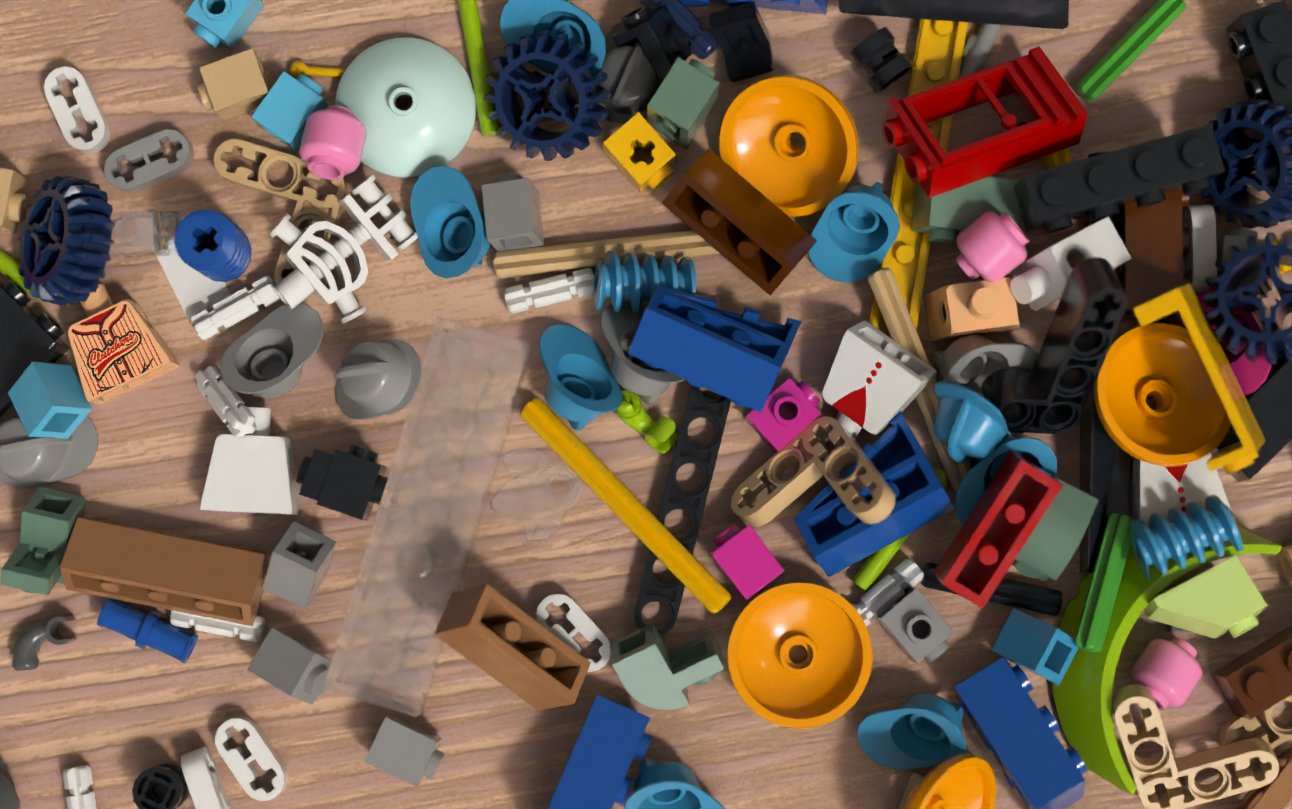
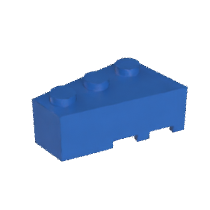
M659 285L645 309L628 354L641 359L650 367L661 368L682 377L695 387L706 388L729 398L738 406L749 407L761 413L802 321L787 318L785 325L758 319L760 316L759 310L745 307L743 313L738 314L716 308L717 300Z
M901 411L890 421L892 426L872 446L868 443L862 449L895 494V505L887 518L875 524L862 522L845 506L830 484L794 518L813 558L828 577L955 509ZM857 461L839 479L850 476L855 471ZM866 486L859 491L868 501V504L874 499L872 492Z

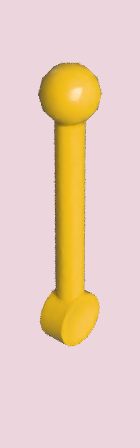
M295 61L290 65L289 71L295 79H297L300 73L305 76L342 78L346 69L307 66L302 61Z

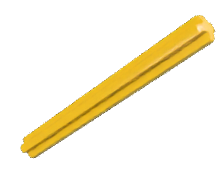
M534 398L524 406L520 415L528 425L710 612H719L731 599L730 593L542 400Z

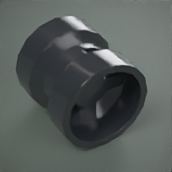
M883 27L874 32L849 53L856 66L864 67L869 74L868 83L876 93L892 85L914 66L906 53L899 52L895 47V37L888 27Z
M170 763L159 764L142 772L135 780L132 790L133 800L138 809H176L184 804L190 793L182 768Z

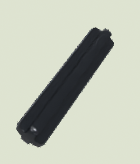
M926 563L923 570L922 585L926 588L957 594L940 583L934 573V569L938 564ZM1002 578L988 601L1056 616L1062 607L1063 593L1050 588Z

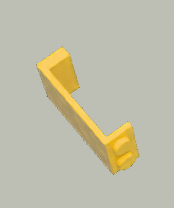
M1189 283L1133 308L1141 327L1179 310L1240 438L1239 442L1222 448L1213 454L1206 462L1210 472L1223 467L1226 474H1229L1254 463L1253 459L1259 456L1257 452L1266 439L1225 353L1214 335L1212 326L1206 321L1205 311L1192 284Z

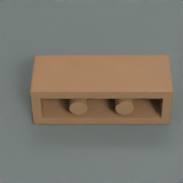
M488 584L452 593L434 632L435 636L538 711L575 704L591 664L590 661Z

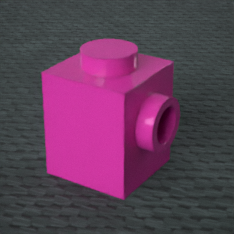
M788 378L768 396L761 413L752 410L745 417V420L776 454L821 414L815 407L820 402V399L804 381L801 380L796 385Z
M734 523L712 540L718 548L711 552L710 555L744 600L750 598L784 572V569L750 525L740 530L736 523Z

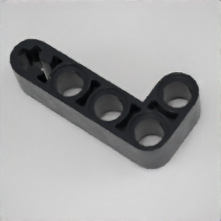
M1099 257L1086 259L1076 265L1070 273L1033 369H999L992 372L983 381L981 391L984 398L1000 411L1009 432L1057 434L1070 430L1079 421L1128 303L1127 295L1111 264L1106 259Z

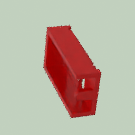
M1039 46L1030 49L1026 56L933 87L898 101L895 97L888 99L886 119L882 123V132L888 146L892 149L896 148L904 160L909 178L914 183L918 182L927 197L931 198L1080 144L1088 112ZM1017 92L1036 120L1017 127L1016 117L1008 114L997 98ZM989 102L1000 117L1001 126L1004 129H1008V131L945 153L927 126V123Z

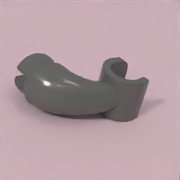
M72 615L57 616L49 621L38 622L26 628L17 636L12 644L10 653L13 654L12 667L16 671L36 669L39 665L37 652H40L41 644L46 639L56 645L74 642L77 637L64 638L59 634L58 628L61 622L75 620Z

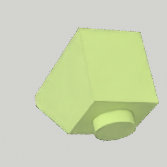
M1235 555L1152 599L1145 608L1144 613L1150 620L1215 639L1227 632H1230L1232 637L1236 638L1259 624L1256 616L1268 605Z

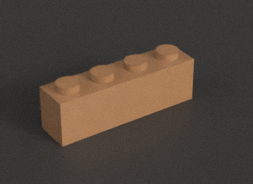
M77 517L60 564V571L66 590L253 626L264 592L262 587L267 573L265 554L258 553L255 549L247 546L238 545L231 548L212 544L207 539L197 536H190L185 539L166 535L152 527L135 529L119 526L116 522L106 518L89 520Z

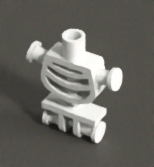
M373 174L351 191L354 196L359 194L369 206L368 209L363 211L350 194L338 201L357 224L349 232L328 221L314 222L304 228L303 231H300L289 221L291 216L288 213L269 232L268 235L272 238L277 235L289 245L288 249L283 253V257L293 267L294 271L273 287V289L291 310L311 293H314L324 305L336 302L343 314V317L340 318L342 324L358 317L367 311L365 305L359 306L352 291L365 283L368 275L365 254L360 246L367 242V240H370L385 260L389 261L394 259L398 253L383 236L389 231L398 241L399 245L396 248L399 251L405 249L418 238L416 231L414 232L403 219L407 215L403 209L394 214L387 206L393 197L389 192L384 195L373 182L376 179ZM377 212L386 220L378 228L370 220ZM323 230L335 235L339 241L331 245L324 239L312 234ZM304 243H307L323 253L320 256H316L302 246ZM349 255H352L356 269L352 279L345 258L349 257ZM336 268L339 276L340 289H337L334 276L331 273V270Z

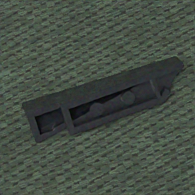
M838 0L839 11L848 14L1065 29L1069 23V0Z
M1094 386L1080 417V490L1099 501L1080 542V573H1093L1108 516L1111 513H1122L1131 517V455L1117 445L1104 428L1095 405Z

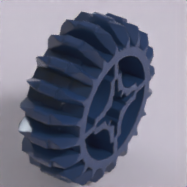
M542 31L538 33L536 39L531 34H526L520 37L519 45L514 42L507 44L504 47L506 57L500 55L494 58L492 64L498 72L488 74L485 81L494 87L495 90L486 93L483 100L495 103L496 109L488 113L487 119L496 120L499 118L503 126L498 128L496 135L502 137L510 133L513 136L510 141V149L516 150L525 143L527 158H534L540 151L545 161L553 160L556 158L557 153L562 158H569L574 154V148L583 150L590 145L588 136L596 137L601 133L602 128L597 121L606 119L609 111L598 103L609 100L611 93L607 90L599 89L598 84L607 80L608 74L605 72L594 74L591 67L597 64V56L593 55L585 60L581 57L585 49V43L578 42L569 49L567 34L562 33L553 41L549 31ZM536 59L547 60L558 65L547 76L537 71L531 73L524 68L530 60ZM571 79L577 88L579 102L571 95L569 87ZM552 85L549 90L550 94L548 96V100L551 102V104L542 108V106L545 103L544 99L546 97V92L543 89ZM516 92H518L524 100V112H522L519 106ZM546 117H551L557 122L564 120L571 127L567 131L551 132L537 127V125Z
M1259 99L1251 102L1249 100L1240 101L1232 107L1222 109L1216 113L1217 119L1211 120L1204 126H1212L1225 171L1211 181L1213 187L1205 190L1201 197L1207 199L1214 198V212L1219 214L1226 212L1227 223L1236 224L1241 222L1243 228L1252 229L1259 226L1260 228H1269L1278 225V222L1291 220L1292 114L1287 115V105L1281 103L1271 105L1270 100ZM1250 127L1258 130L1265 136L1262 140L1258 141L1255 137L1248 138L1243 132ZM1252 187L1258 191L1264 190L1270 198L1268 200L1257 198L1249 193V190Z
M68 175L65 177L55 176L52 180H45L41 189L34 192L33 203L26 206L27 215L25 221H21L23 229L21 236L18 238L21 243L20 251L17 254V258L21 260L19 274L24 277V287L30 290L32 297L40 298L42 301L50 302L51 304L76 305L79 301H86L90 293L96 292L98 289V279L105 277L104 268L106 262L111 260L109 251L110 246L114 243L111 239V233L115 227V222L110 220L113 207L107 203V192L100 190L98 184L91 183L87 179Z
M1267 233L1265 245L1262 246L1258 245L1254 236H1248L1246 243L1249 249L1241 253L1237 246L1230 245L1229 252L1234 260L1230 263L1221 259L1216 260L1215 266L1222 276H1208L1206 279L1208 287L1216 291L1203 296V303L1207 307L1214 308L1205 315L1206 321L1210 325H1219L1214 335L1219 342L1230 339L1228 349L1234 355L1246 347L1245 356L1247 360L1255 362L1262 350H1264L1266 361L1268 364L1274 365L1278 359V351L1283 350L1288 360L1292 361V325L1282 330L1283 320L1292 312V284L1283 282L1279 271V265L1292 267V235L1288 234L1281 246L1278 245L1277 237L1274 233ZM1260 268L1259 277L1255 282L1250 285L1239 286L1248 274ZM1273 282L1281 299H1275L1277 303L1270 306L1269 314L1262 297L1268 298L1266 293L1272 291ZM1233 308H1243L1245 312L1258 313L1263 324V333L1254 332L1241 326L1234 318Z

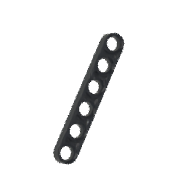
M693 385L690 388L658 515V520L663 526L667 514L673 510H684L691 516L692 528L686 536L675 538L692 555L731 400L724 396L718 399L706 398L701 393L699 387ZM705 418L714 425L715 436L710 443L697 445L690 440L688 427L695 419ZM695 464L702 470L704 481L697 490L686 491L678 485L676 473L681 466ZM650 550L634 610V620L638 629L646 626L641 618L644 606L650 602L664 604L669 611V620L663 628L657 629L659 635L663 636L674 627L685 585L678 578L671 583L658 581L653 574V565L658 558Z

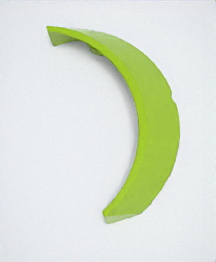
M1238 527L1243 550L1236 551L1230 541L1226 540L1224 541V556L1218 557L1212 548L1208 546L1205 547V562L1199 563L1194 555L1189 552L1186 553L1187 568L1180 569L1173 558L1168 559V574L1162 575L1156 566L1151 564L1149 565V580H1147L1138 566L1132 544H1130L1102 651L1100 653H1092L1078 648L1060 685L1058 686L1051 682L1053 702L1056 705L1059 720L1067 741L1080 755L1089 771L1132 796L1138 788L1126 768L1118 747L1113 723L1112 694L1114 676L1121 650L1133 625L1151 600L1182 575L1204 564L1243 554L1278 555L1282 548L1281 545ZM1087 573L1078 585L1077 595L1068 601L1057 627L1074 639L1093 573Z

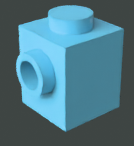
M194 0L185 14L195 25L192 33L213 48L222 43L233 51L265 5L261 0Z
M283 71L251 118L260 128L298 152L305 123L309 115L318 110H325L328 107L323 97L320 96L324 89L302 73L295 79Z
M31 362L8 391L28 437L68 439L92 410L90 402L87 401L83 388L71 365Z

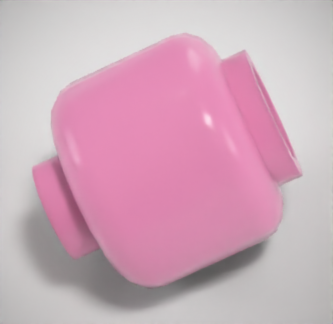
M332 105L328 106L325 110H318L310 114L305 123L299 147L300 157L307 165L308 170L317 177L328 180L342 179L345 175L356 171L361 162L366 140L365 127L354 117L353 112L345 107Z
M987 211L958 234L956 242L961 254L955 260L971 280L974 281L977 277L981 276L984 280L995 283L1006 277L1026 260L1027 252L1024 245L1029 242V239L1006 212L999 216L995 212Z
M1173 637L1171 641L1159 638L1151 640L1130 668L1132 682L1149 689L1155 698L1158 709L1161 711L1165 710L1166 707L1177 708L1182 706L1202 679L1203 673L1202 667L1195 659L1198 654L1196 649L1178 637Z

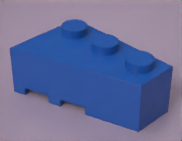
M1002 657L954 687L958 702L962 705L963 710L987 749L991 750L1004 770V777L1012 789L1015 787L1028 809H1065L1084 797L1085 779L1082 774L1088 771L1087 767L1073 746L1067 749L1063 747L1055 735L1060 730L1057 721L1045 705L1037 708L1028 692L1033 690V687L1019 665L1011 668L1005 658Z
M596 695L547 809H612L614 803L623 806L634 781L633 778L626 776L633 759L640 762L643 760L653 736L644 732L650 717Z

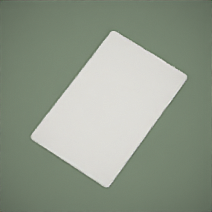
M175 238L168 241L169 254H161L160 245L154 247L153 251L189 321L194 314L205 308L208 311L214 309L212 304L231 294L225 282L213 281L185 264L177 254L174 244Z

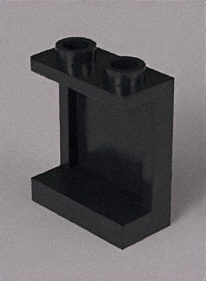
M9 280L6 284L0 281V417L13 405L8 391L31 362L54 364L69 349L59 338L64 333L63 329L45 313L38 317L26 305L31 301L29 295L12 280Z

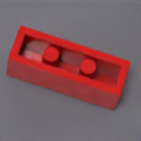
M1012 450L934 569V573L940 583L983 609L1063 485L1053 475Z

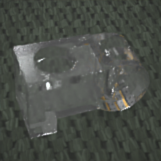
M155 210L112 212L110 220L115 222V227L112 230L111 239L114 243L110 246L109 251L111 260L107 262L135 257L178 255L174 244L175 231L181 220L189 215V213L181 211L155 212Z

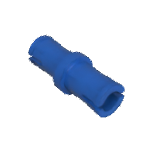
M112 598L106 601L97 621L98 626H103L135 640V646L141 649H145L147 646L180 660L182 663L188 661L198 640L197 634H192L160 620L161 615L151 611L149 614H146Z

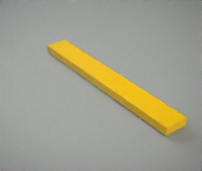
M920 19L913 56L914 66L911 69L907 97L959 79L968 22ZM952 115L927 123V126L945 153ZM897 151L889 200L892 202L893 208L898 215L900 229L896 240L877 268V271L883 268H890L916 329L931 241L927 240V233L912 231L916 183L909 178L904 160ZM873 294L868 323L891 338Z

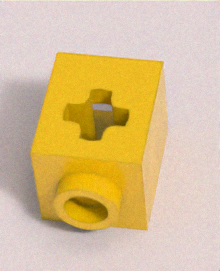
M639 112L603 142L605 154L640 193L648 186L655 191L675 173L671 167L676 163V154ZM638 148L643 153L649 149L652 150L651 164L647 165L644 161L634 164V150Z

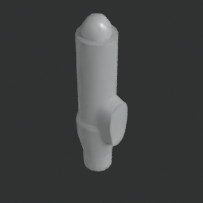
M982 23L978 34H972L969 37L962 55L964 64L959 78L983 69L1002 25Z

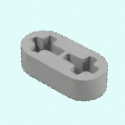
M165 129L112 152L105 161V177L111 185L122 192L131 194L142 191L187 170L193 162V146L177 130ZM168 141H171L176 147L182 146V149L176 152L178 160L174 163H171L166 158H160L155 161L152 159L166 152L164 144ZM128 160L133 165L146 162V165L133 171L134 179L128 182L122 176L117 177V173L123 170L121 164L123 161Z

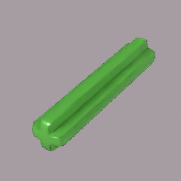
M1158 0L1076 83L1075 89L1078 94L1086 101L1094 102L1185 10L1186 3L1184 0Z
M1111 513L1106 522L1074 639V645L1087 652L1100 653L1105 641L1131 544V521L1135 520L1126 514Z

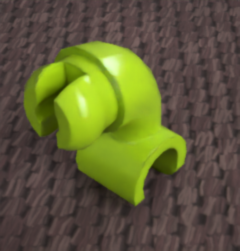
M626 389L622 390V403L615 410L618 417L626 425L644 435L647 444L652 449L661 454L668 452L678 439L677 433L674 432L676 429L675 422L665 416H661L657 421H654L644 409L638 394H634Z

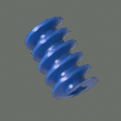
M199 210L192 212L181 220L175 231L174 244L179 257L185 264L213 281L229 282L235 280L247 270L251 262L252 247L249 238L231 220L216 211ZM214 243H218L219 245L213 251L211 247Z

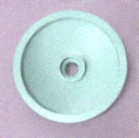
M392 38L376 43L361 52L344 72L339 82L335 105L351 110L354 117L365 127L366 140L361 162L376 172L397 178H417L431 167L447 166L469 141L476 118L475 94L465 69L453 55L442 47L417 38ZM408 95L413 99L412 106L408 110L402 111L395 107V101L399 96Z

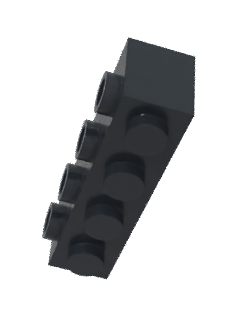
M1283 0L1240 15L1226 28L1229 49L1233 57L1237 59L1243 74L1244 87L1249 100L1266 99L1270 100L1271 105L1277 103L1287 105L1288 115L1292 114V17L1286 1Z
M1207 125L1024 175L1014 186L1027 232L1043 228L1045 234L1073 226L1072 219L1090 215L1091 221L1111 217L1120 213L1118 207L1136 202L1138 208H1144L1166 200L1165 194L1183 190L1184 196L1205 191L1213 187L1211 181L1223 173L1225 169L1212 126Z

